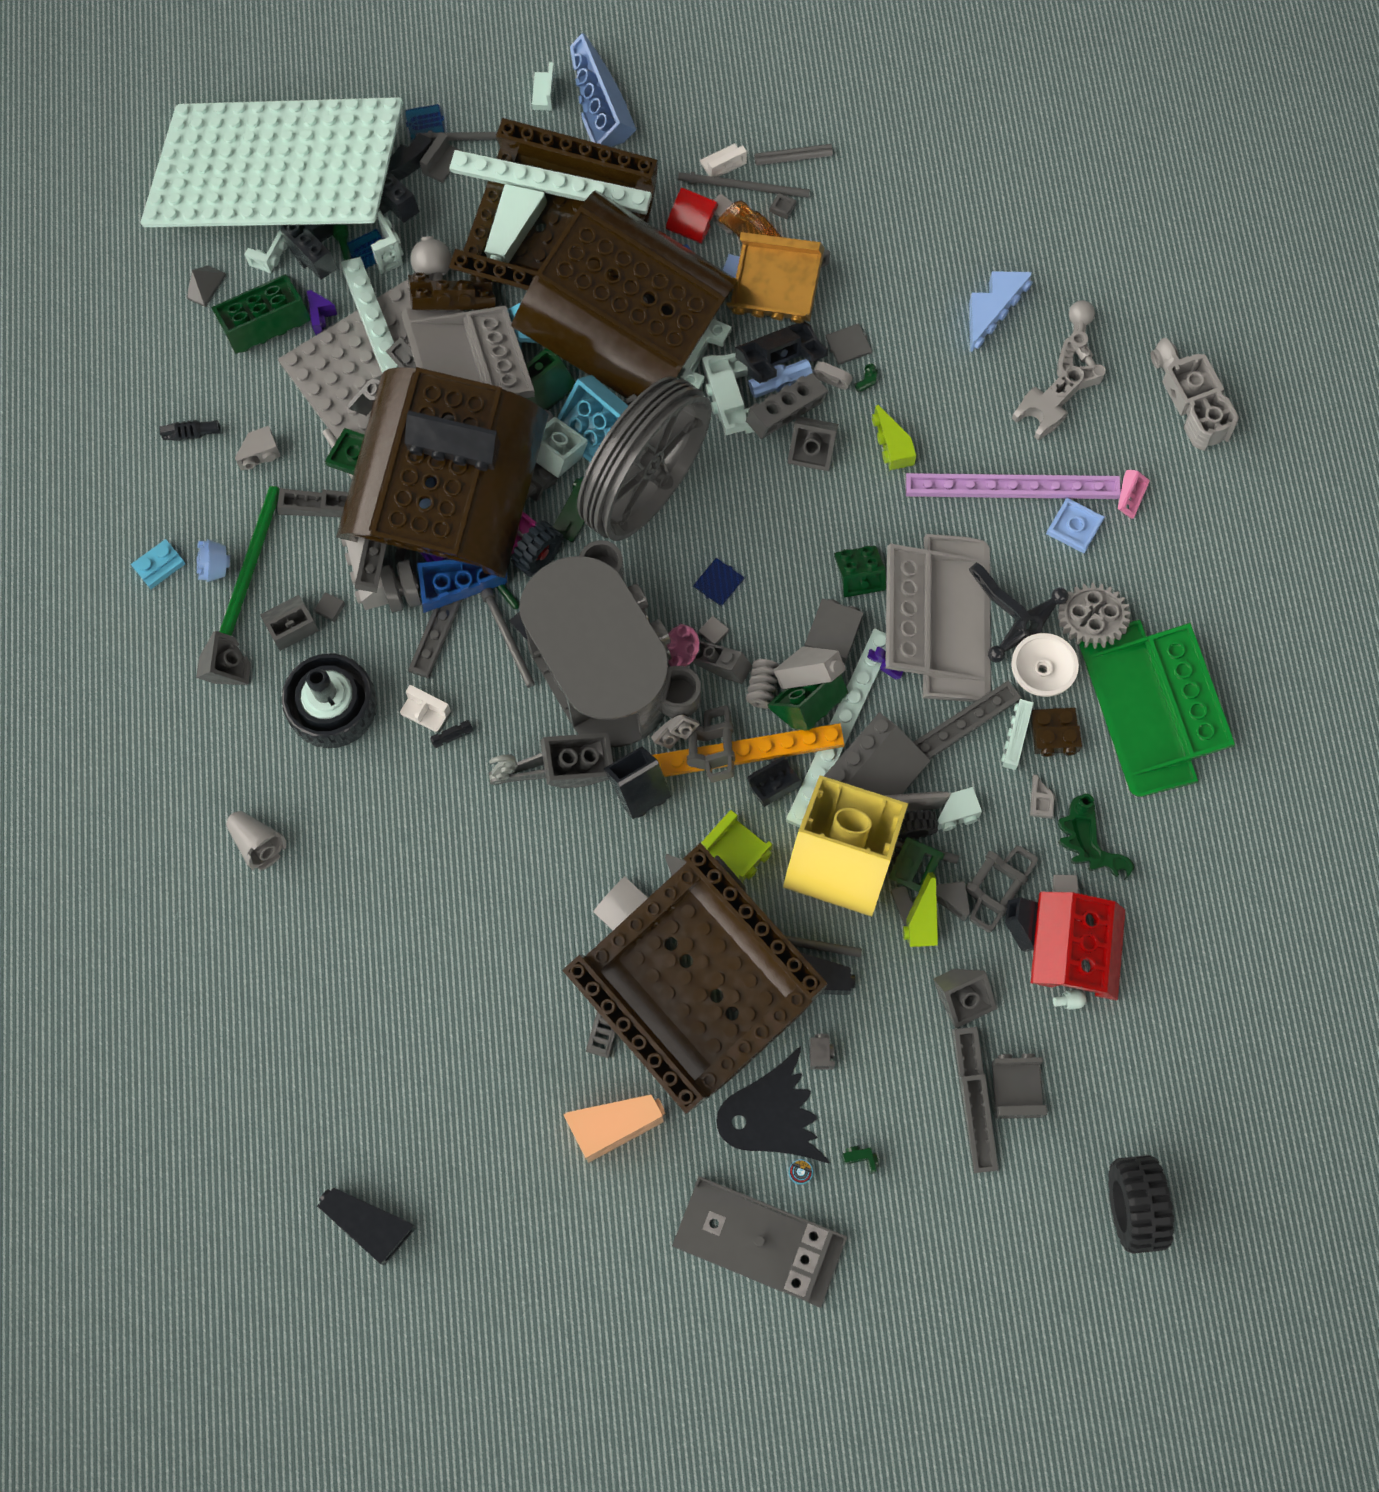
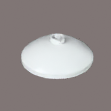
M1049 633L1034 634L1022 640L1016 647L1011 661L1012 672L1018 684L1029 693L1043 697L1059 695L1066 691L1075 681L1079 668L1078 658L1072 646L1063 638ZM1039 668H1044L1046 672H1040Z

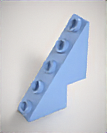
M992 271L989 281V293L972 292L969 302L970 352L982 346L985 340L984 337L987 334L991 335L997 326L996 323L999 320L1002 321L1007 316L1010 306H1015L1021 298V293L1029 290L1033 283L1030 280L1031 272Z

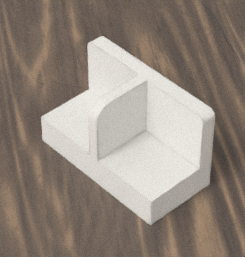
M409 685L406 690L408 699L400 710L401 715L438 733L451 712L449 705Z

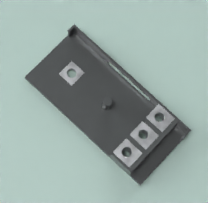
M698 1176L672 1247L821 1308L847 1236ZM712 1219L718 1220L719 1226L717 1228L710 1227L709 1223ZM810 1233H816L818 1239L811 1241L809 1239ZM801 1256H807L809 1263L806 1265L800 1262ZM793 1279L800 1281L799 1288L792 1286L791 1282Z

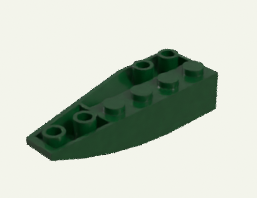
M547 348L526 364L534 388V397L526 399L534 402L544 410L548 411L570 393L576 383L562 360Z

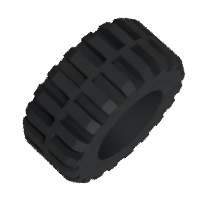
M1151 1155L1115 1159L1109 1167L1108 1187L1113 1221L1121 1245L1127 1252L1132 1254L1166 1250L1172 1245L1171 1243L1174 1239V1215L1170 1190L1162 1166L1159 1164L1158 1159Z

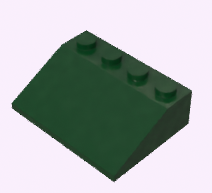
M286 274L211 307L235 354L246 352L257 344H264L269 339L277 335H284L288 330L301 327L311 320L303 300Z

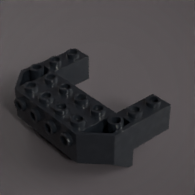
M387 170L378 211H381L382 215L391 210L405 223L418 214L420 210L414 194ZM334 224L281 225L280 230L290 251L304 269L309 267L320 280L338 269L331 252L321 243L333 235L331 227Z

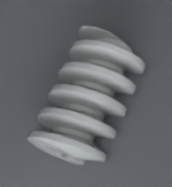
M758 659L753 662L752 677L749 679L750 685L747 688L748 694L746 695V701L752 706L769 709L767 705L770 702L767 701L774 699V696L769 694V692L776 691V688L770 684L777 683V679L772 676H776L773 670L779 666L778 663L768 659Z

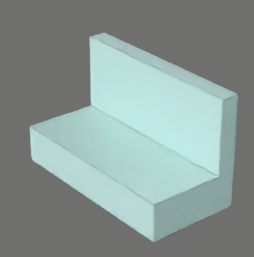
M549 62L548 72H535L532 98L533 110L552 111L555 83L553 62Z

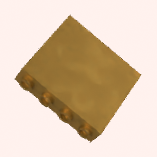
M741 232L740 242L742 243V249L735 278L738 281L733 288L731 303L727 302L726 304L728 308L737 315H744L745 312L752 313V316L763 318L766 315L779 321L788 318L795 323L810 322L825 250L822 243Z

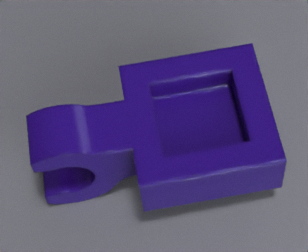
M877 647L876 651L869 649L867 658L881 663L880 670L895 680L902 677L903 671L885 669L886 650L881 647Z

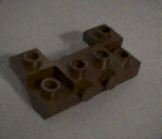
M422 272L408 275L412 310H481L495 307L492 280L469 275V281H430L429 275Z

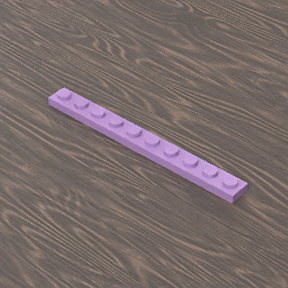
M906 473L905 477L906 496L1119 499L1121 494L1120 476Z

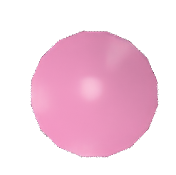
M680 624L668 633L671 643L667 647L672 659L667 662L670 666L686 667L697 656L699 638L693 628Z

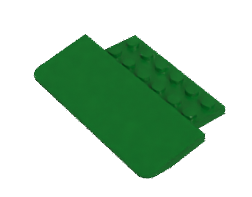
M1141 620L1129 622L1126 633L1122 634L1120 640L1115 638L1113 645L1106 641L1104 648L1100 643H1097V647L1094 649L1092 643H1089L1087 648L1084 646L1085 642L1081 641L1079 643L1128 788L1133 795L1144 797L1198 783L1191 760L1235 746L1191 623L1146 637Z

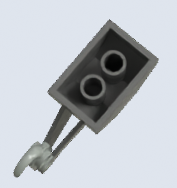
M608 732L543 737L540 741L542 753L519 762L511 754L496 756L489 760L490 764L500 762L489 772L491 785L546 778L547 785L562 789L585 787L609 780L604 768L613 763ZM544 765L542 770L513 774Z

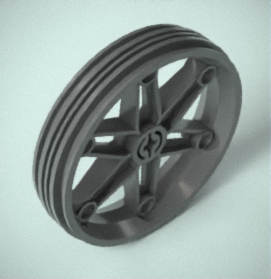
M674 376L665 377L645 389L620 415L594 454L579 490L577 510L579 516L588 527L603 537L610 538L613 541H620L640 530L669 500L692 466L709 428L712 407L710 400L704 396L700 389L684 379Z

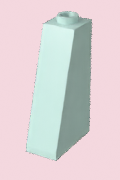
M508 184L504 185L485 249L487 258L505 263L510 262L547 204L544 192Z

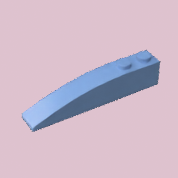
M582 33L570 46L573 68L577 70V78L575 80L576 86L580 88L581 95L578 98L579 104L583 106V112L581 113L583 123L591 142L609 147L622 144L637 129L608 68L587 36Z

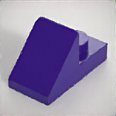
M308 290L311 323L314 333L317 335L324 331L323 327H326L325 317L336 316L337 311L332 302L314 291Z

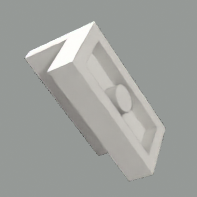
M733 144L701 159L700 163L709 176L719 177L745 165L747 151L744 146L737 148Z

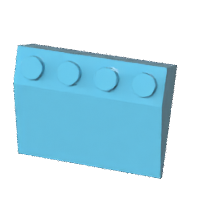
M593 375L577 379L557 418L588 440L583 457L591 462L606 434L628 405Z

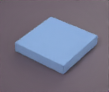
M1066 498L1046 534L1085 553L1105 517Z

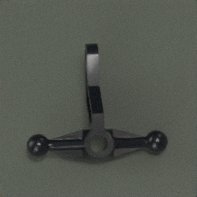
M976 562L969 568L970 573L988 597L1015 619L1013 626L999 646L991 647L988 651V657L994 663L1003 661L1005 652L1017 646L1025 638L1041 633L1046 620L1056 605L1066 603L1069 597L1067 590L1059 587L1053 590L1051 599L1026 611L1021 604L997 585L982 565ZM1030 620V627L1026 629V624Z

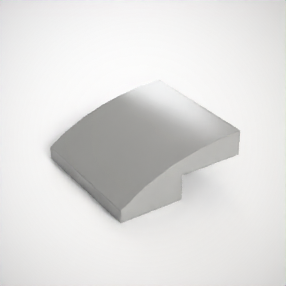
M624 876L604 897L593 913L613 931L648 898Z

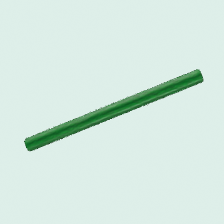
M269 486L219 631L230 636L233 634L279 499L280 489L277 486Z

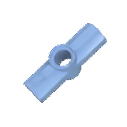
M804 359L788 366L783 364L776 365L774 368L777 369V377L762 383L751 379L748 380L752 396L758 398L774 391L779 393L784 386H791L801 376L806 377L813 372L809 361Z

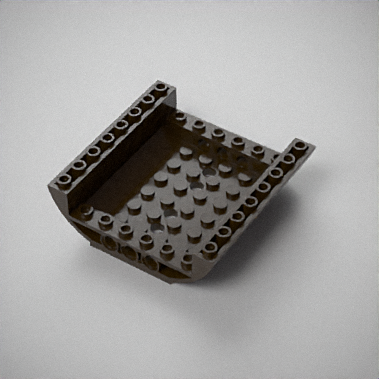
M502 118L496 134L500 146L496 159L651 192L652 197L647 215L631 212L649 223L657 181V159ZM488 180L464 250L455 249L449 268L528 290L538 270L584 201L544 193L547 200L544 210L510 262L505 263L487 258L485 253L505 185ZM545 224L546 228L544 231L539 232L536 230L537 225ZM591 260L588 263L592 269L600 267L599 262L596 260ZM611 271L607 273V278L615 281L618 279V275Z
M595 190L578 208L538 270L514 316L511 327L586 374L593 375L602 384L626 399L634 393L638 397L645 389L658 380L669 376H678L738 280ZM591 260H596L599 262L600 267L592 269L588 263ZM615 272L618 275V279L615 281L609 280L607 273ZM647 294L652 295L655 301L652 304H648L643 300V296ZM669 306L673 313L665 315L662 313L661 308Z
M419 367L385 370L381 374L336 538L352 542H358V538H364L480 566L485 574L505 578L549 414L534 402L499 386ZM408 410L438 418L452 415L455 422L497 431L501 446L495 469L481 471L476 469L474 465L466 464V466H460L453 463V460L444 459V461L433 459L428 454L418 456L410 453V450L405 445ZM430 477L437 479L436 486L432 488L425 485L426 480ZM424 498L432 501L431 506L427 509L419 506L420 501Z
M699 843L683 858L687 863L586 956L579 954L562 970L685 1114L702 1104L735 1077L797 1020L828 985L702 843ZM671 937H674L678 943L677 948L673 951H669L666 948V941ZM684 955H690L693 959V963L689 968H684L681 965V958ZM716 989H720L724 995L723 1000L719 1003H715L711 998L712 992ZM730 1007H736L739 1011V1016L736 1020L732 1021L727 1017V1010Z

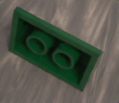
M840 674L832 682L784 689L767 706L792 729L807 731L812 729L822 717H825L849 692Z

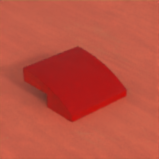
M681 187L665 228L702 244L711 227L709 222L718 207V203Z

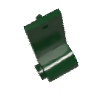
M584 476L574 481L572 485L573 491L553 525L555 529L563 534L565 539L574 543L585 523L577 510L579 490Z

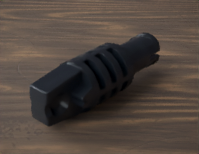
M189 420L187 422L181 421V423L175 422L160 426V435L163 440L182 441V439L188 440V438L200 439L202 435L221 433L218 420L208 422L197 420L192 422Z

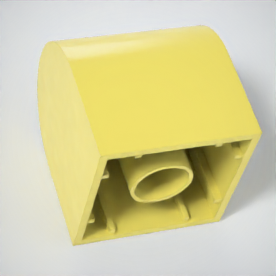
M819 775L797 834L783 888L872 917L908 803Z

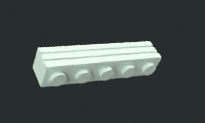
M1020 699L1018 703H1015L1014 711L1016 713L1015 716L1012 715L1010 722L1013 725L1012 728H1009L1007 734L1009 741H1006L1004 746L1006 753H1003L1001 758L1003 767L1016 770L1034 702Z

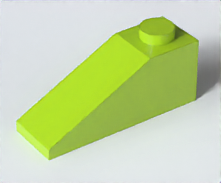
M933 872L927 874L906 918L907 926H903V939L907 940L910 947L938 946L936 877Z

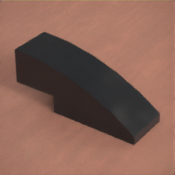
M418 133L408 147L401 144L390 158L388 171L400 181L421 167L420 160L432 145V139Z

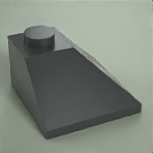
M953 969L933 978L938 996L955 1028L997 1009L987 973L983 970Z

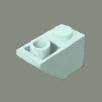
M973 787L951 793L937 820L938 830L949 831L954 829L957 824L965 823V825H969L978 821L977 818L980 817L982 810Z

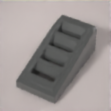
M597 1012L586 1052L608 1058L616 1032L612 1028L610 1031L599 1027L600 1023L608 1026L609 1024ZM596 1034H604L609 1036L608 1040L600 1037H596ZM594 1042L604 1044L606 1049L593 1046Z

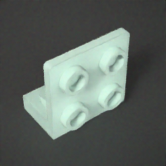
M378 211L377 216L385 239L378 240L371 247L380 273L383 274L403 265L401 256L404 253L399 245L401 242L397 233H393L391 230L392 225L387 216L383 217L381 211Z

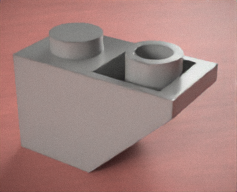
M269 426L249 432L235 456L241 471L252 469L256 465L272 462L276 458L281 457Z

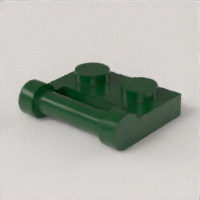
M907 837L889 879L919 892L927 874L931 872L934 874L940 859L943 860L945 853ZM925 853L932 855L920 883L917 884L913 880Z

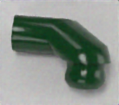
M867 364L864 368V379L854 384L858 393L876 384L878 370L874 364Z

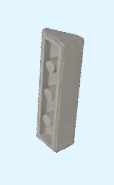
M936 791L884 796L908 803L906 811L941 808L950 797V793Z

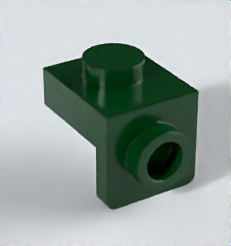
M860 1146L846 1148V1153L841 1155L843 1165L867 1161L869 1174H875L876 1167H879L876 1152L872 1153L871 1147L860 1149Z

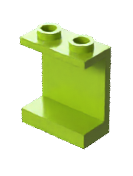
M730 810L701 843L714 858L718 855L743 883L746 878L750 880L758 870L756 867L761 861L765 863L772 855V843L770 841L764 843L737 820L738 815Z

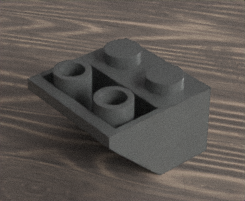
M299 595L260 614L280 651L319 631Z

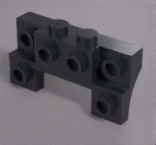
M803 321V323H795L735 347V356L737 360L747 366L748 375L758 383H762L777 377V369L774 366L799 356H803L811 363L828 356V349L818 340L811 325Z

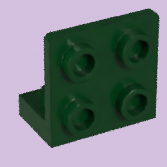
M864 546L851 550L845 549L834 553V558L841 574L844 598L886 590L885 567L876 546Z

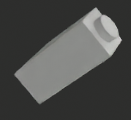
M802 646L773 671L781 689L832 682L846 668L839 651Z

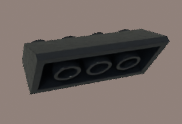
M408 410L405 445L410 450V453L418 456L428 454L433 459L444 461V459L453 460V463L460 466H466V464L474 465L476 469L481 471L495 469L501 446L497 431Z

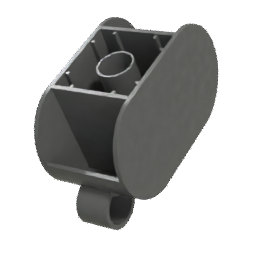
M598 540L586 545L581 551L580 556L562 558L540 569L525 586L520 598L519 610L528 639L529 652L578 734L608 732L610 746L623 747L636 743L651 734L659 726L665 715L671 718L681 714L689 717L696 712L701 703V682L698 675L690 668L685 666H672L668 668L667 661L671 660L672 657L667 645L671 643V640L664 625L659 619L650 623L644 610L649 605L639 585L635 583L627 587L623 581L624 565L619 548L609 541Z

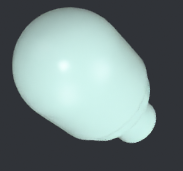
M1080 990L1066 991L1062 993L1061 997L1053 998L1055 1007L1063 1006L1069 1010L1082 1008L1086 1003V996Z

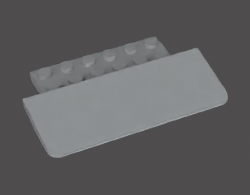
M411 306L403 309L401 315L416 367L499 386L524 398L534 397V388L514 328L511 327L512 322L506 306L464 312L463 310H412ZM446 415L443 418L454 421V417L452 415Z
M927 534L924 537V549L891 543L887 546L885 669L923 674L924 699L976 702L991 692V661L988 657L990 649V598L969 571V568L977 562L990 574V548L983 540L961 536Z

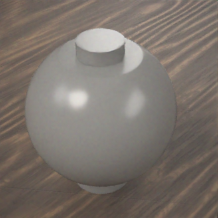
M433 236L422 237L421 241L413 247L410 256L413 270L429 275L430 281L443 280L442 276L449 271L452 259L448 247L442 241L434 239Z

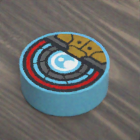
M801 1159L794 1161L789 1168L790 1179L799 1185L810 1181L813 1175L810 1163Z

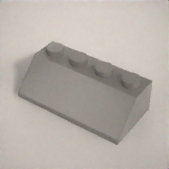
M358 538V542L341 539L343 547L347 546L348 553H345L348 566L352 565L353 572H350L353 585H355L364 538ZM381 576L377 593L363 590L355 591L358 604L362 603L365 610L389 604Z

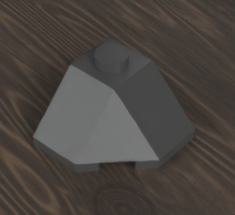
M214 631L199 656L196 678L214 684L248 685L251 663L247 656L244 657L238 648L239 643L235 637Z

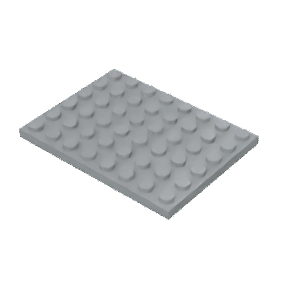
M407 279L379 296L377 301L394 343L401 337L410 346L401 315L403 309L411 306ZM356 310L278 358L282 368L325 426L329 428L336 440L344 428L365 434L370 413L367 416L348 409L347 405L369 380L382 374L359 312Z

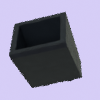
M643 746L604 768L626 813L632 819L644 816L648 810L664 804L668 798L672 797L657 759Z

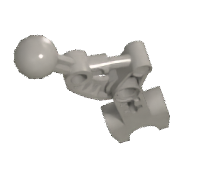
M1077 301L1069 309V319L1073 323L1074 328L1072 335L1064 341L1057 365V375L1059 378L1044 393L1037 387H1033L1025 395L1012 416V420L1015 422L1020 421L1026 416L1037 418L1040 422L1034 438L1037 440L1054 431L1064 421L1068 412L1062 406L1078 390L1099 385L1106 373V368L1103 365H1096L1092 358L1093 353L1087 345L1086 326L1095 317L1094 307L1088 301ZM1073 354H1077L1080 360L1085 362L1087 366H1074Z

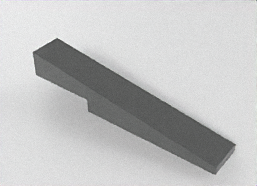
M280 488L277 507L278 515L342 517L348 492L323 489L322 493Z
M978 1028L952 1029L974 1173L998 1171Z

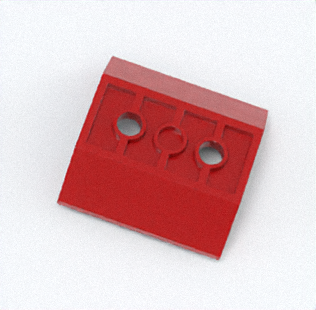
M1039 892L1030 983L1051 988L1061 985L1095 992L1096 997L1118 1000L1126 910L1115 901L1074 892ZM1087 914H1089V915H1091V916L1093 917V919H1094V925H1093V926H1089V925L1087 924V922H1086V915H1087ZM1083 960L1089 962V972L1083 970L1081 966Z

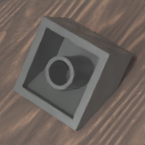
M797 416L787 463L829 471L839 424Z

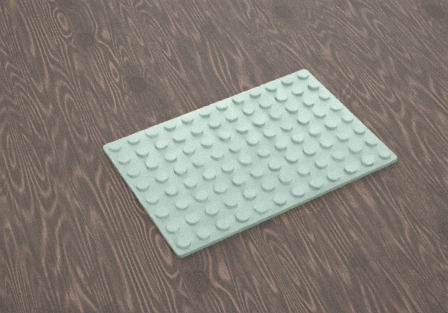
M397 97L178 104L175 106L141 224L143 227L374 223L377 218L403 101Z

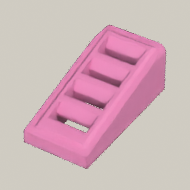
M1126 470L1118 509L1131 519H1134L1150 482L1148 478L1137 470Z

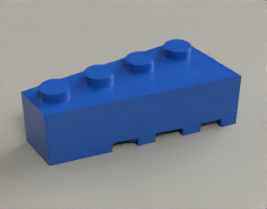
M455 560L417 563L423 613L481 593L484 589L495 588L507 583V574L505 578L485 574L480 566Z

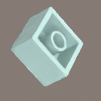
M554 417L546 423L536 463L559 478L582 458L588 440Z

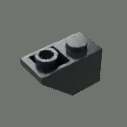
M1019 897L1008 900L1005 924L1021 951L1026 952L1034 950L1038 902Z

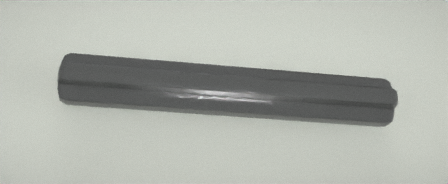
M832 144L755 153L754 161L756 165L827 157L833 155Z

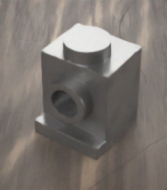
M815 1034V1037H811L809 1041L810 1069L833 1070L835 1061H830V1058H834V1044H830L829 1034Z

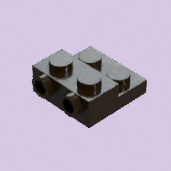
M1076 708L1035 709L1031 711L1034 754L1049 757L1055 755V753H1063L1066 756H1071L1081 750L1080 726L1077 724Z

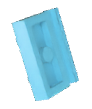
M165 539L134 561L131 566L148 587L152 589L186 563Z

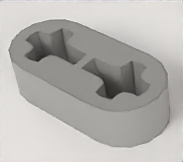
M817 362L813 370V374L817 379L840 389H848L853 379L848 372L825 362Z

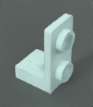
M279 230L267 254L258 249L248 248L246 250L245 257L249 266L268 273L273 271L274 267L279 264L283 250L285 251L288 247L281 230Z

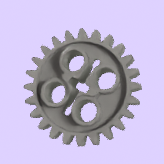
M1094 583L1091 584V588L1083 584L1082 590L1074 587V593L1068 591L1069 597L1067 602L1060 604L1058 610L1059 627H1064L1063 634L1069 633V640L1077 638V645L1081 641L1085 642L1084 646L1086 648L1089 643H1092L1094 649H1096L1097 643H1100L1104 648L1106 641L1113 645L1115 638L1120 640L1122 634H1125L1127 627H1129L1131 612L1128 611L1129 604H1124L1125 597L1118 598L1119 591L1111 593L1112 587L1104 590L1103 584L1096 588Z

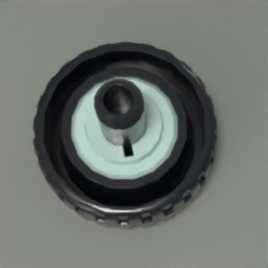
M335 653L319 654L302 661L287 677L281 697L284 715L295 733L307 743L323 748H339L358 740L372 725L378 704L374 685L365 669L355 660Z

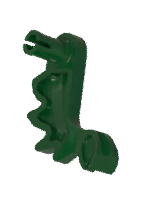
M1083 794L1075 797L1069 805V816L1058 820L1059 828L1069 837L1059 839L1058 843L1065 849L1079 854L1071 859L1072 864L1089 862V871L1106 867L1115 877H1118V871L1123 869L1126 871V877L1124 878L1126 880L1132 870L1134 871L1135 869L1132 860L1121 854L1105 852L1097 844L1093 796Z

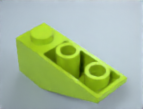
M876 405L874 414H872V423L874 427L877 426L878 428L877 440L884 449L882 451L884 463H888L889 470L914 466L916 453L911 437L879 405Z

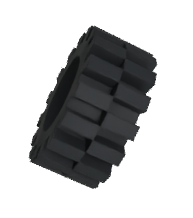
M917 810V812L910 811L905 813L898 838L906 839L910 837L919 839V837L924 838L927 835L936 834L938 827L935 812Z

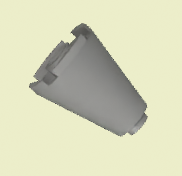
M243 811L234 812L228 817L226 827L251 870H254V868L264 870L272 866L281 857L278 853L282 848L284 850L286 848V839L281 833Z

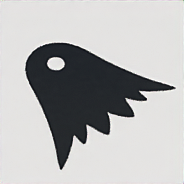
M801 1046L772 1071L735 1092L722 1103L717 1113V1129L722 1139L730 1146L746 1151L793 1154L830 1164L828 1159L808 1142L809 1140L817 1139V1136L803 1129L817 1120L815 1114L800 1109L809 1098L811 1091L793 1089L802 1076L801 1073L791 1075L798 1061ZM741 1115L745 1118L746 1125L743 1129H735L733 1127L732 1119L735 1116Z

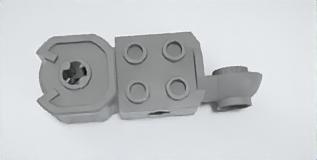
M1162 338L1156 345L1155 350L1151 351V360L1156 368L1161 367L1164 369L1165 376L1162 382L1180 416L1187 414L1184 430L1192 445L1205 451L1207 446L1219 444L1223 440L1228 442L1238 423L1239 416L1230 399L1223 395L1224 387L1208 358L1204 354H1195L1179 359L1176 346L1167 338Z

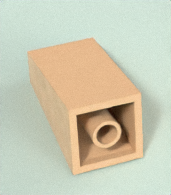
M646 1095L571 1111L563 1115L589 1163L663 1123L665 1110L659 1098L654 1100L652 1095Z

